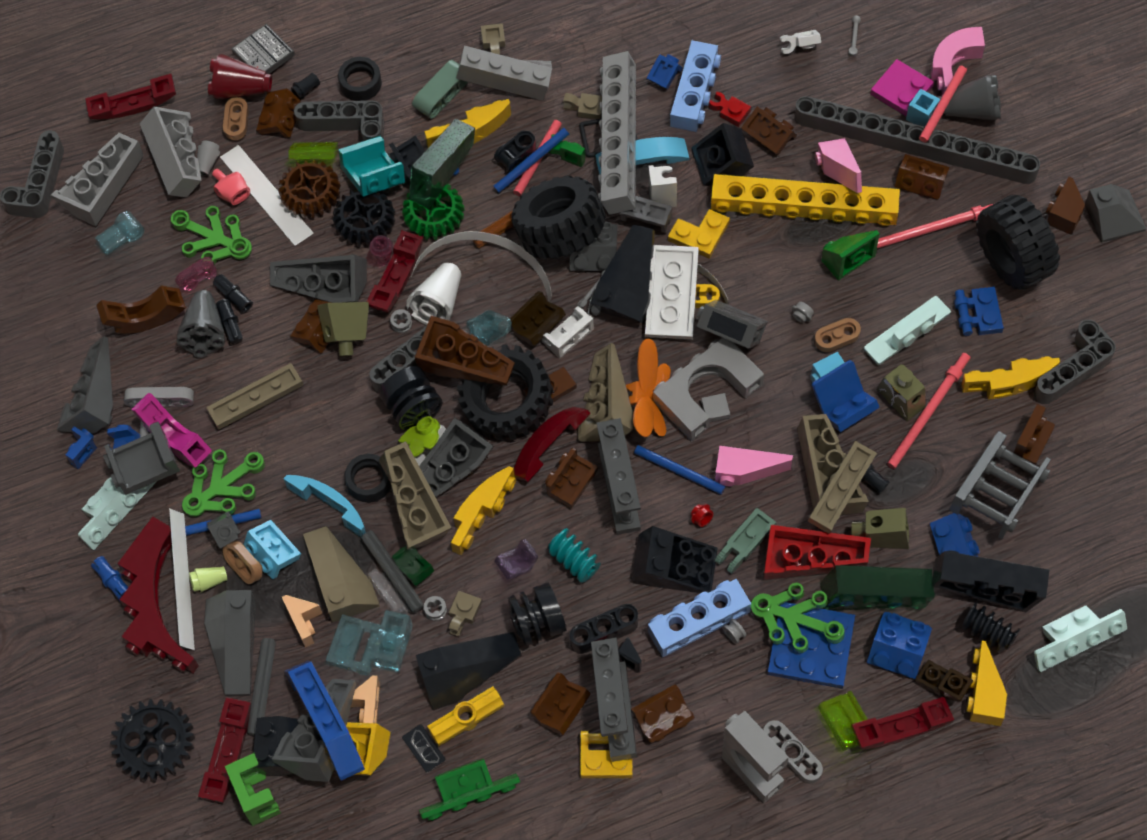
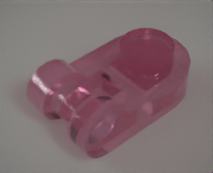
M204 257L179 273L175 282L181 290L190 291L205 278H215L217 269L210 257Z

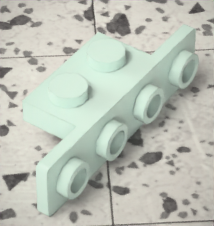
M934 296L864 347V351L877 365H881L904 347L910 346L922 334L928 333L936 324L949 316L951 311L937 296Z
M111 477L107 479L101 489L89 498L87 504L82 508V511L92 519L82 528L78 536L89 548L95 550L156 482L125 495L121 487H115Z
M1084 606L1043 626L1044 635L1052 643L1034 652L1037 669L1040 672L1049 669L1127 630L1125 612L1119 609L1099 619L1087 606Z

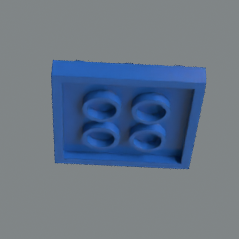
M785 602L780 606L789 608L796 604ZM815 608L803 613L826 623L838 621L843 625L845 631L844 639L839 643L833 644L826 640L824 633L797 624L802 636L807 638L809 644L807 651L803 653L795 651L793 639L783 618L778 617L777 626L783 629L785 640L781 644L773 643L767 675L843 689L855 615ZM832 627L829 632L837 633L839 629ZM777 632L775 633L774 638L778 639L781 637L782 634ZM799 641L796 646L803 647L805 642Z

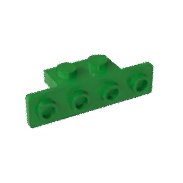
M482 758L435 776L443 801L422 808L419 812L422 819L428 818V820H433L442 816V812L452 808L453 811L465 808L469 801L476 799L477 802L492 797L491 793L501 790L503 793L516 788L515 784L520 783V779L515 773L492 782L485 760Z

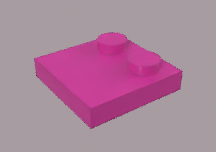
M896 59L872 87L870 95L907 117L908 106L920 89L929 92L933 87L934 81Z

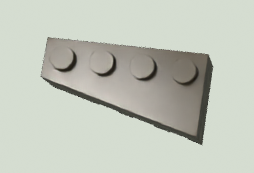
M827 414L802 416L797 427L813 511L847 456L839 445V439ZM859 485L841 515L863 513L869 501Z

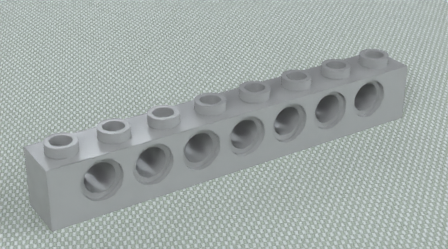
M628 51L603 57V67L600 68L602 84L600 85L602 120L599 121L602 138H599V144L602 152L601 156H599L601 193L598 194L602 207H605L609 215L635 209L636 64Z

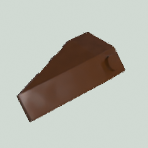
M435 316L430 317L415 355L416 365L425 372L444 377L500 385L508 384L515 365L512 360L494 348L480 342L473 334L470 335L462 330L455 322Z

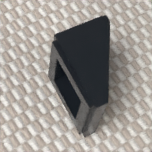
M627 637L619 649L620 662L625 661L627 667L640 673L642 660L631 640Z

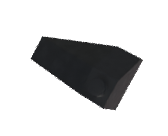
M633 225L600 278L590 303L602 313L640 323L643 322L651 299L649 284L650 280H652L650 268L654 252L655 231L653 229Z
M514 632L438 647L415 656L434 711L458 703L467 693L474 688L480 687L485 680L495 673L502 671L522 655Z

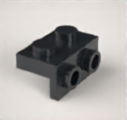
M416 135L398 147L393 142L389 144L393 151L390 153L394 163L401 162L403 164L405 181H411L415 188L438 174L437 169Z

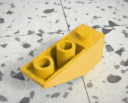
M982 641L979 649L975 648L972 663L977 664L976 673L972 672L970 677L973 680L970 688H974L973 697H968L966 712H971L970 721L1001 726L1005 716L1007 693L987 643Z

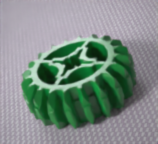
M430 181L428 186L421 183L420 189L413 187V194L407 193V200H404L402 210L404 223L409 227L411 233L415 232L419 236L424 234L426 241L430 236H433L434 240L437 241L438 236L442 235V237H445L447 232L454 234V228H460V221H463L465 211L461 195H458V191L456 189L451 190L449 184L443 187L441 181L437 185ZM440 200L448 203L451 207H447V205L441 203ZM416 214L420 215L423 218H426L427 221L420 219L419 217H417Z

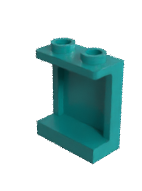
M381 136L338 149L341 169L362 196L405 183L403 164L401 162L394 163L385 152L384 140Z

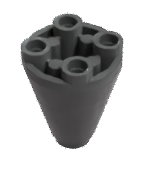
M986 75L959 86L943 114H946V116L990 121L1001 119V102L997 90V75Z
M200 290L194 294L177 332V344L198 358H204L207 354L218 351L225 344V334L213 295L206 290Z

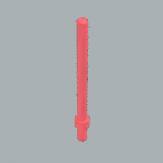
M979 205L971 208L970 211L879 238L877 249L970 220L977 221L980 212L991 205L984 207Z
M962 353L955 365L950 366L945 374L946 378L888 461L887 465L890 468L896 469L953 383L958 382L963 374L962 370L971 358L967 353Z

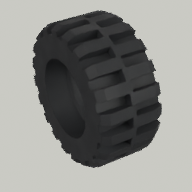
M564 176L563 178L554 177L552 180H545L540 182V185L531 187L529 192L521 195L520 201L515 203L511 216L513 226L524 250L536 258L539 257L546 260L548 258L552 260L559 259L561 256L568 257L571 256V253L582 251L583 247L593 243L594 238H598L601 230H603L606 218L594 186L589 181L577 176L574 178L571 176Z
M1020 195L1007 196L983 209L976 221V226L978 227L976 231L980 239V246L984 250V255L989 260L992 269H995L999 278L1003 279L1008 286H1012L1014 289L1026 290L1056 272L1059 266L1060 254H1058L1059 248L1055 242V235L1051 232L1050 225L1043 218V214L1035 208L1031 201H1027V198Z

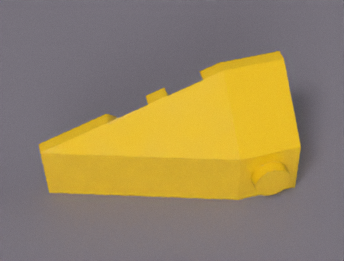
M347 722L346 727L365 770L354 775H371L387 757L391 732L377 723Z

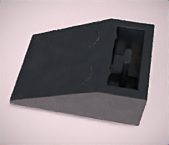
M651 526L639 534L632 580L652 587L695 593L706 591L709 593L712 591L718 547Z

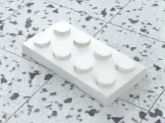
M654 245L650 268L652 280H650L649 284L651 299L646 314L645 337L693 340L699 247Z

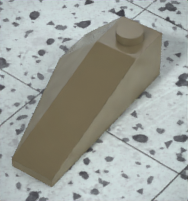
M610 343L594 355L589 380L592 383L589 393H585L583 399L587 402L585 409L589 410L590 415L578 427V440L581 442L600 441L597 422L621 418L624 435L633 430L632 407L615 345Z
M327 526L303 534L332 623L380 607L372 582Z

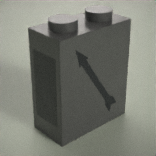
M718 300L701 306L696 316V319L699 320L697 327L749 349L760 343L768 323L764 319Z

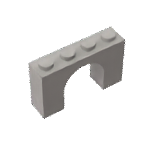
M728 339L714 340L705 352L696 354L686 367L678 368L668 381L660 382L654 389L653 400L657 407L691 442L710 426V417L691 398L688 391L695 380L707 375L720 376L726 379L745 399L763 385L764 373Z
M746 711L742 712L739 716L734 714L725 723L722 759L754 794L765 803L783 788L784 779L778 773L787 766L789 757Z

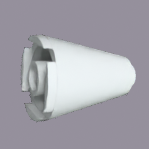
M441 264L409 295L406 306L412 309V316L422 324L427 325L431 316L450 321L461 280V271L455 264Z

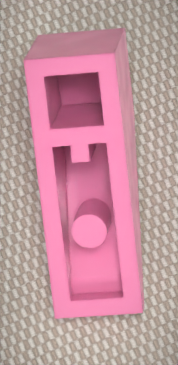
M845 138L819 142L818 152H815L816 165L821 166L825 175L856 193H861V171Z
M719 446L715 481L724 486L742 485L791 470L793 455Z

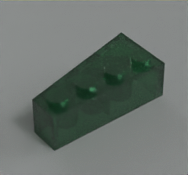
M835 565L820 583L821 591L827 595L828 599L827 605L822 609L841 611L901 607L925 608L935 598L934 587H931L933 579L932 569Z

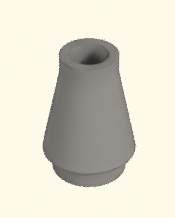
M202 141L201 145L198 146L197 159L201 176H209L220 154L219 145L214 142Z

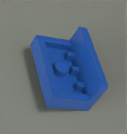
M953 513L930 523L939 555L944 551L952 550L960 554L978 557L980 550L976 541L972 539L971 531L973 528L967 517Z

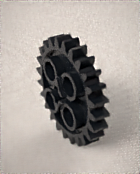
M149 699L148 706H144L139 701V709L136 710L130 706V715L121 714L124 721L115 722L119 731L111 732L116 740L111 741L110 744L113 748H117L111 753L114 757H119L115 762L118 766H123L122 770L125 774L131 771L133 779H136L140 774L143 782L147 780L148 776L151 777L153 782H156L158 775H161L166 780V772L168 771L175 775L176 770L174 767L176 765L182 768L185 767L181 760L182 758H191L186 750L194 749L193 744L188 741L195 739V736L189 732L194 729L193 725L187 723L189 717L187 714L182 715L183 711L180 707L174 710L172 702H169L165 707L163 699H160L157 705H155L152 699ZM151 719H158L155 726L147 727V723ZM176 734L174 741L170 743L165 742L167 736ZM140 738V742L136 746H129L132 739ZM151 738L157 739L156 742H154V743H153L152 741H149V740H150ZM151 754H159L157 760L148 762Z

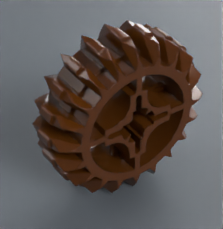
M305 159L304 164L301 165L296 161L295 168L288 166V173H283L282 180H279L280 188L278 190L279 196H281V203L285 205L288 212L292 211L295 216L301 213L304 219L310 214L314 219L316 213L323 216V210L331 211V205H336L337 198L340 197L339 189L341 187L336 172H333V168L331 166L326 167L324 161L318 164L315 159L312 163H308Z

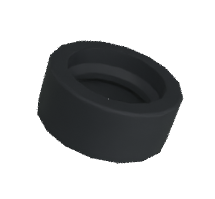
M353 57L345 61L339 69L338 79L340 88L349 99L355 101L369 100L380 91L382 85L380 70L375 61L370 58ZM357 71H367L373 75L372 81L361 87L349 85L347 78Z
M370 453L359 455L352 459L346 467L344 475L347 489L352 497L358 501L376 502L385 497L391 489V483L379 462L380 456ZM370 466L380 469L383 479L379 486L369 490L360 489L356 486L354 477L359 470Z

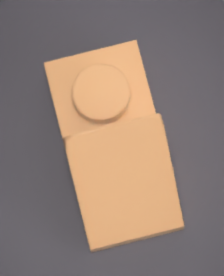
M288 595L283 596V602L305 648L314 644L311 635L315 634L310 619L322 614L320 606L316 603Z
M372 675L355 689L351 707H364L360 708V723H377L380 692L378 676Z

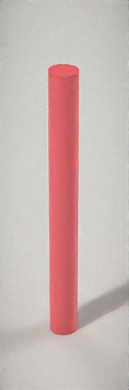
M964 66L958 67L921 133L919 139L922 142H928L967 72Z
M553 121L539 147L547 142L552 134L558 132L562 125L560 121ZM542 158L523 173L513 191L515 195H522Z

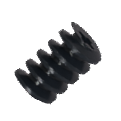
M977 601L965 617L962 629L966 631L972 627V636L981 632L979 640L982 642L989 638L988 646L991 648L998 644V653L1003 652L1005 649L1008 650L1021 629L1018 628L1016 631L1011 632L1012 623L1003 627L1004 618L1000 617L994 621L995 612L992 611L990 614L985 615L986 606L977 610Z

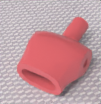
M215 169L212 172L213 177L219 181L215 184L214 191L221 199L232 205H237L250 195V188L239 172H233L227 176L219 169Z

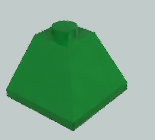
M874 230L841 237L835 242L830 241L823 248L821 261L839 281L876 256L880 233Z

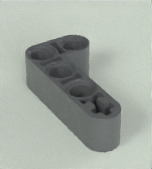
M377 101L301 102L295 106L296 122L299 129L303 131L361 130L363 141L381 136L384 140L385 121L382 106Z
M48 130L40 135L25 188L9 186L1 191L0 199L10 215L40 218L47 213L64 154V147L55 131Z
M1084 320L1079 324L1074 340L1080 351L1038 379L1034 391V398L1037 402L1041 404L1052 403L1111 362L1116 346L1114 341L1098 323L1093 320ZM1083 333H1089L1091 336H1085ZM1098 350H1103L1107 354H1102ZM1080 362L1086 363L1088 367L1082 366ZM1061 375H1066L1070 379H1064Z
M427 326L371 369L370 379L374 391L378 393L382 384L394 373L410 366H417L415 361L416 352L413 351L418 349ZM398 363H405V364H404L403 366H401V367H396V366H395V365L398 364Z

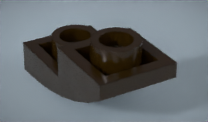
M928 659L916 677L915 683L940 696L961 702L973 680L953 668L947 670Z

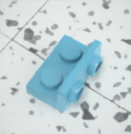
M272 520L249 530L243 544L252 556L260 562L263 572L267 573L271 579L277 578L280 569L299 560L301 555L298 549Z

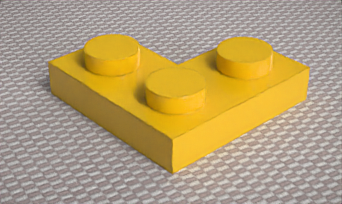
M710 209L699 227L678 218L668 235V241L678 246L699 247L698 254L710 259L730 223V218Z

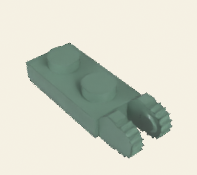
M756 508L726 542V546L718 554L715 562L720 565L726 560L730 552L733 551L737 554V557L727 568V571L733 574L743 560L746 561L770 533L771 525H776L777 522Z

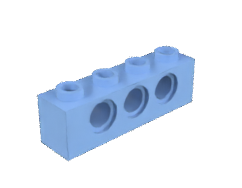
M691 41L670 114V127L697 132L699 124H703L705 118L703 108L704 105L708 106L711 92H708L709 87L714 86L716 74L713 72L715 68H719L721 55H718V45Z
M737 579L731 582L726 580L720 583L715 590L709 593L705 591L698 594L694 601L688 604L681 603L675 606L672 612L666 615L660 614L652 618L648 624V633L663 658L729 624L731 619L736 620L750 613L751 602ZM717 601H722L726 603L727 606L724 608H717L714 605V603ZM696 612H700L705 617L703 619L697 620L694 619L692 615ZM672 624H680L683 628L679 631H673L670 629V626Z

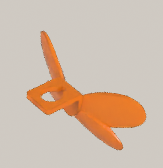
M645 339L638 351L637 369L639 381L626 385V389L632 392V396H629L631 406L636 404L633 412V424L636 431L643 437H648L652 430L659 436H665L666 424L653 400V392L660 382L669 380L671 369L665 363L658 366L656 344L651 339Z

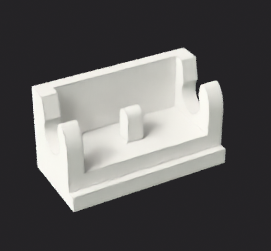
M649 166L650 200L677 207L676 177L664 178L662 176L665 172H672V167Z
M579 306L574 308L575 311L555 330L550 334L545 333L543 335L542 343L559 359L594 330L593 318Z

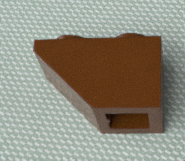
M1068 177L1065 184L1060 183L1055 193L1057 199L1055 202L1051 201L1045 214L1049 215L1047 222L1050 226L1072 235L1081 219L1085 204L1074 179Z

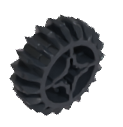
M350 190L349 196L342 194V201H337V208L333 210V223L336 232L341 235L343 240L348 239L351 245L356 241L360 247L362 243L366 242V245L369 247L371 241L378 244L380 237L386 239V232H392V225H395V209L385 193L380 195V191L362 196L359 191L354 193Z

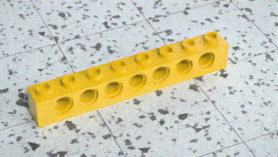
M714 174L711 210H717L718 212H740L742 214L756 213L765 216L780 215L789 218L804 217L812 220L829 219L836 222L853 221L859 224L878 223L883 226L896 225L900 189L862 186V192L856 193L842 184Z

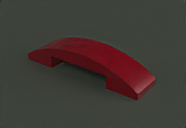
M172 74L150 79L151 85L111 97L105 92L85 98L89 118L113 119L147 111L166 102L176 95Z
M401 231L393 247L394 254L379 284L374 285L366 301L369 302V307L388 313L395 305L417 261L424 240L422 236Z
M571 407L545 421L532 434L521 450L514 467L515 478L528 482L544 465L539 459L542 453L565 428L576 430L590 415L589 410Z
M226 697L219 720L221 723L208 772L204 773L198 795L199 798L221 803L225 802L232 785L225 766L240 760L249 722L251 702Z
M945 697L921 703L917 708L876 720L874 717L851 725L860 749L863 750L882 747L917 737L953 722L954 718Z

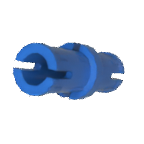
M100 556L94 560L91 567L101 577L103 585L109 587L120 601L128 586L121 579L119 571H115L105 557Z

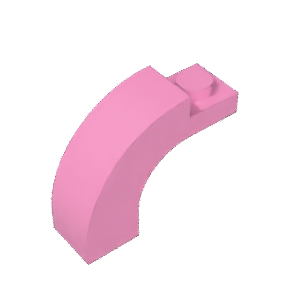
M982 27L958 30L947 36L937 47L930 76L931 80H937V89L941 90L942 96L953 78L952 67L957 62L966 59L982 58L985 47Z

